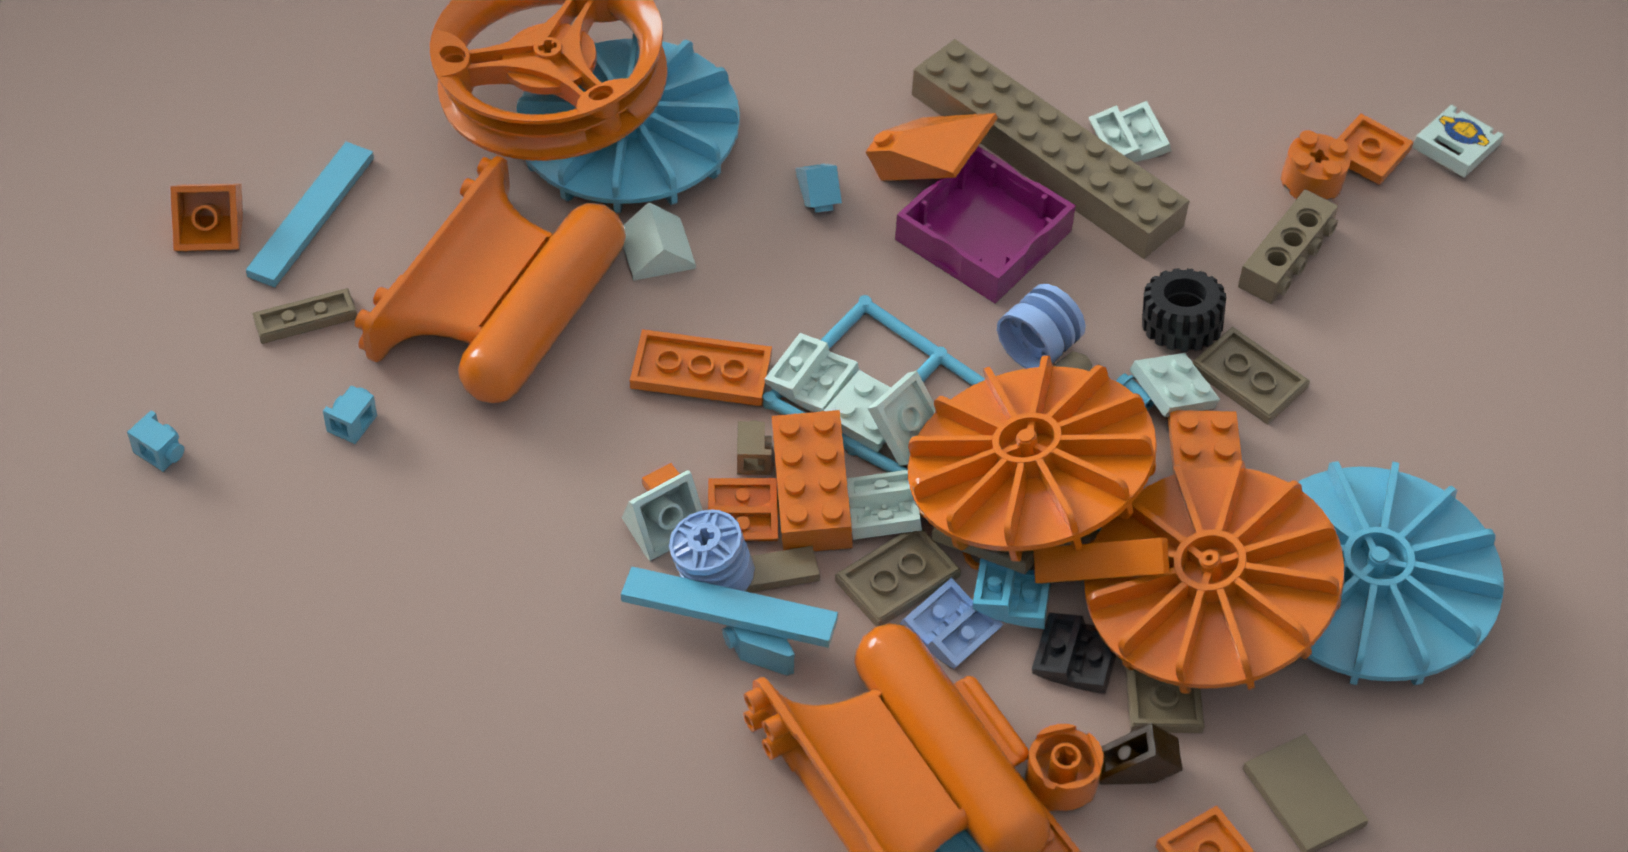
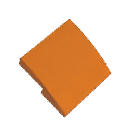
M708 478V510H720L730 514L739 523L745 541H778L777 478Z

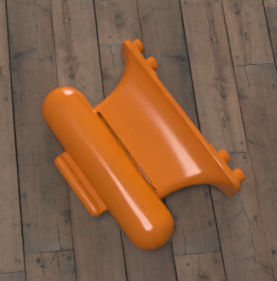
M889 623L875 627L863 636L855 651L854 658L859 677L868 689V692L860 696L833 704H801L781 695L765 677L753 680L752 690L743 694L749 709L743 713L746 725L751 732L761 728L764 729L767 738L762 740V746L768 758L773 760L779 756L783 757L791 771L797 774L848 852H935L942 844L967 829L982 852H1041L1049 839L1050 823L1045 809L1015 769V766L1028 759V747L978 679L974 676H966L953 683L921 638L907 626Z

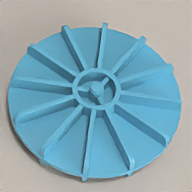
M633 34L632 39H617L594 43L597 62L592 73L602 83L614 79H628L639 58V45L636 36ZM687 39L683 40L679 45L662 42L667 60V81L664 93L652 114L637 129L621 140L589 154L561 160H526V165L530 171L536 172L549 184L560 189V196L566 201H570L576 196L596 202L613 203L614 212L622 213L623 204L649 202L666 198L670 205L678 203V193L693 187L707 177L715 179L719 176L721 164L729 155L738 138L740 126L739 104L725 68L716 67L703 56L693 52V43ZM580 85L578 86L583 92L586 91V90H585L583 87H581ZM526 91L517 100L516 113L551 114L577 109L566 100L554 94L541 95Z
M1335 461L1329 463L1327 471L1298 481L1302 485V491L1318 504L1334 525L1342 548L1344 561V585L1340 608L1336 611L1322 636L1311 647L1312 654L1308 659L1338 673L1349 675V684L1357 685L1359 678L1375 681L1410 680L1413 685H1419L1423 683L1425 677L1451 668L1464 659H1470L1492 630L1503 599V569L1499 554L1494 545L1496 536L1493 530L1485 529L1477 517L1455 498L1458 490L1452 485L1443 490L1426 480L1399 472L1400 463L1394 461L1390 469L1377 467L1342 468L1340 463Z

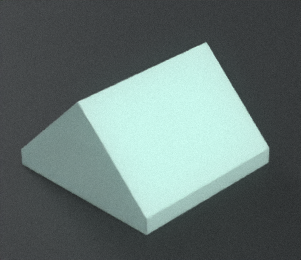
M647 203L623 225L626 233L623 249L633 281L696 269L680 217L651 203Z
M687 470L632 499L626 506L622 519L649 561L670 551L671 533L679 522L690 514L703 510L692 473Z

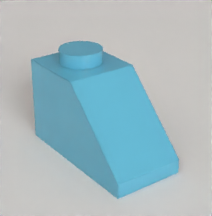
M824 163L795 168L805 206L814 207L815 212L834 210L833 204L842 203L837 165Z
M728 625L722 629L727 647L729 649L734 648L740 660L787 676L794 673L795 654L786 638Z

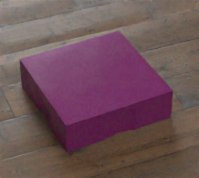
M978 146L955 178H941L932 186L924 189L897 214L895 240L996 304L1072 231L1076 205L1040 183L1022 176L1011 165Z

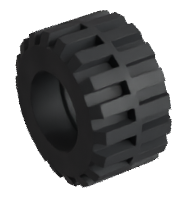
M1175 268L1170 272L1165 270L1160 272V276L1152 277L1150 283H1147L1143 296L1142 328L1143 331H1146V336L1150 340L1155 339V344L1167 346V349L1173 351L1174 349H1180L1181 352H1188V349L1197 351L1201 350L1202 346L1209 347L1213 344V340L1220 338L1221 332H1223L1226 307V293L1224 292L1223 285L1217 283L1218 280L1215 277H1208L1206 272H1196L1190 268H1187V270Z

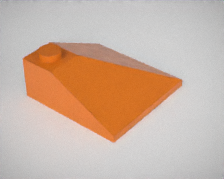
M996 113L921 117L881 131L874 137V141L865 152L881 181L955 178L998 117Z

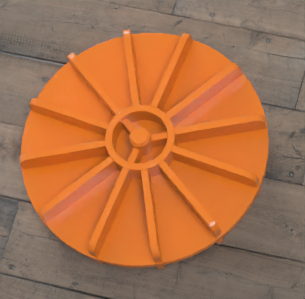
M1042 356L1039 367L1015 370L995 376L990 366L983 368L984 381L967 388L952 399L944 396L936 398L934 400L936 412L926 422L918 436L912 437L909 441L908 480L913 499L921 516L926 518L940 532L949 536L955 548L965 550L970 545L994 551H1009L1012 562H1020L1023 551L1045 549L1067 542L1071 543L1075 551L1082 549L1081 537L1101 528L1117 516L1128 519L1133 514L1132 502L1141 493L1149 477L1154 475L1156 471V433L1142 397L1137 393H1132L1122 384L1109 378L1107 368L1102 365H1095L1090 371L1070 367H1053L1050 356Z
M1236 460L1233 467H1207L1185 472L1182 471L1180 464L1173 466L1174 475L1163 478L1142 489L1141 493L1132 502L1133 514L1128 519L1117 516L1102 526L1095 540L1090 541V543L1167 538L1169 574L1084 580L1085 597L1090 616L1102 640L1129 670L1135 669L1153 679L1177 685L1180 688V692L1186 694L1190 693L1191 688H1223L1246 684L1248 690L1254 689V681L1283 669L1299 657L1307 659L1312 654L1311 647L1322 636L1336 611L1340 608L1344 585V561L1338 535L1325 512L1312 498L1302 491V485L1296 480L1287 482L1261 471L1246 469L1243 460Z

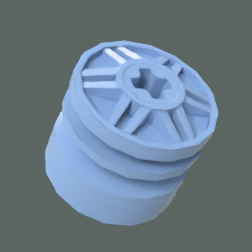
M1039 284L1019 304L1012 307L998 320L997 334L999 341L1010 357L1027 369L1039 367L1042 356H1050L1053 364L1063 352L1067 351L1084 335L1086 324L1078 305L1067 293L1050 284Z
M702 510L687 516L678 523L671 533L669 549L680 577L746 591L753 580L755 566L739 523L730 514L720 510Z

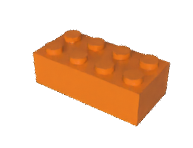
M840 410L772 416L783 551L813 546L814 552L853 548Z

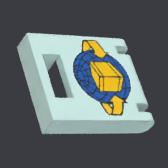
M1450 105L1416 136L1412 148L1465 178L1501 144L1504 134L1499 131L1495 135L1492 134L1494 128L1464 111L1457 114V107ZM1439 140L1461 154L1458 156L1436 143V141Z

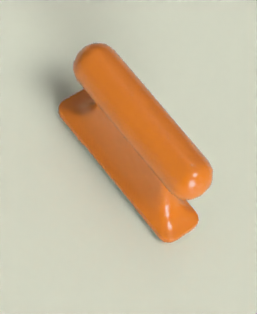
M495 156L492 160L486 157L480 160L477 167V174L479 175L477 179L466 178L462 183L460 195L464 198L403 275H400L389 289L382 286L377 289L373 297V304L376 306L372 311L362 309L355 319V327L363 330L358 346L366 352L367 359L374 362H380L396 344L414 336L438 335L469 343V346L462 354L458 367L459 379L467 393L477 400L487 403L508 401L519 392L621 253L626 238L625 228L619 215L604 204L585 203L578 206L566 216L554 234L533 224L523 217L509 201L510 180L508 162L501 156Z

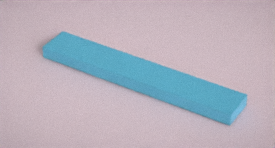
M345 142L246 268L247 277L275 288L374 160L373 151Z
M631 566L621 592V602L826 648L830 646L838 621V612L633 566Z

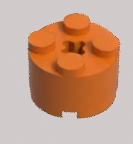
M1311 130L1301 132L1299 137L1289 146L1281 173L1283 186L1286 184L1290 189L1289 193L1296 199L1304 189L1326 200L1337 197L1342 190L1350 166L1348 144L1342 139H1335Z
M1054 724L1044 728L1038 733L1029 749L1025 781L1034 795L1049 811L1078 809L1094 799L1098 788L1104 761L1101 745L1089 732L1085 734L1076 730L1077 726L1071 724Z

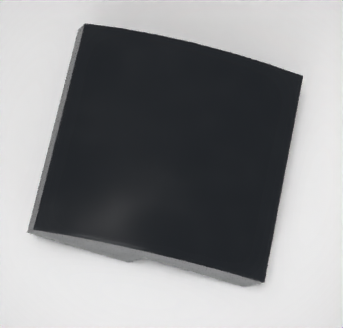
M1049 612L1031 670L1033 674L1058 684L1106 694L1116 654L1102 640L1094 625L1085 624L1083 615Z

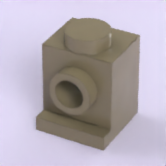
M757 420L749 422L738 421L737 474L771 475L772 436L765 435V422Z

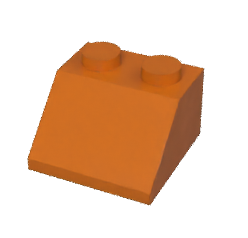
M241 183L180 184L170 186L174 251L240 249L243 220Z

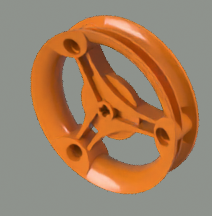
M451 0L437 19L430 40V58L435 76L438 79L439 101L449 123L459 134L476 146L514 159L549 161L573 158L595 152L621 140L637 129L652 114L664 93L667 81V60L662 47L663 26L660 13L653 0ZM562 5L545 23L520 31L508 42L479 49L468 50L467 48L469 43L480 32L500 19L531 8ZM621 20L638 40L639 58L628 79H614L602 83L592 73L596 66L597 54L595 44L588 35V32L594 22L606 23ZM510 84L533 94H554L566 100L577 109L551 114L515 113L498 109L482 102L472 94L474 86ZM580 85V86L583 87L586 91L583 92L578 86Z

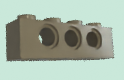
M1304 189L1242 266L1238 287L1269 304H1272L1279 294L1285 295L1292 283V277L1294 275L1299 276L1303 272L1308 261L1307 258L1310 255L1315 256L1322 246L1323 238L1325 236L1330 237L1335 231L1338 220L1335 219L1338 205Z

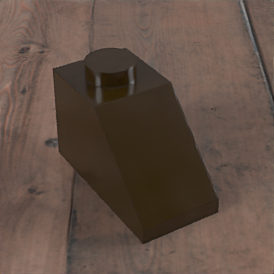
M1153 723L1101 746L1104 756L1099 780L1101 785L1154 784L1183 771L1179 738Z

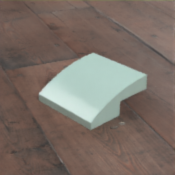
M1147 101L1121 112L1116 105L1088 117L1097 137L1133 162L1151 159L1171 152L1170 143Z
M799 333L765 377V383L797 405L811 412H821L826 409L858 372L859 366L858 362L830 352L828 343Z
M908 470L847 478L853 540L922 530L920 512L909 486Z

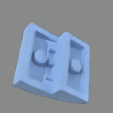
M952 578L900 622V625L907 626L914 631L936 658L953 669L1004 624L999 620L974 610L973 600Z

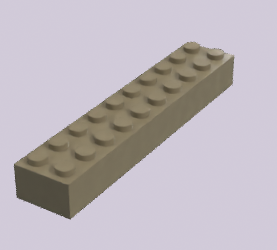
M956 39L914 68L912 96L941 116L996 113L998 119L980 144L1034 182L1040 183L1076 205L1075 211L1143 259L1185 225L1190 200Z

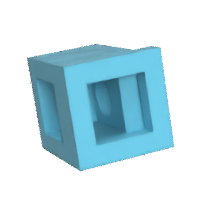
M351 385L343 396L340 395L335 400L332 409L326 406L323 410L326 431L356 444L377 417L374 395L364 388H356Z
M152 410L127 431L133 453L162 472L172 463L180 460L184 454L185 448L179 443V435L176 430L168 424L162 425L159 423L156 413Z

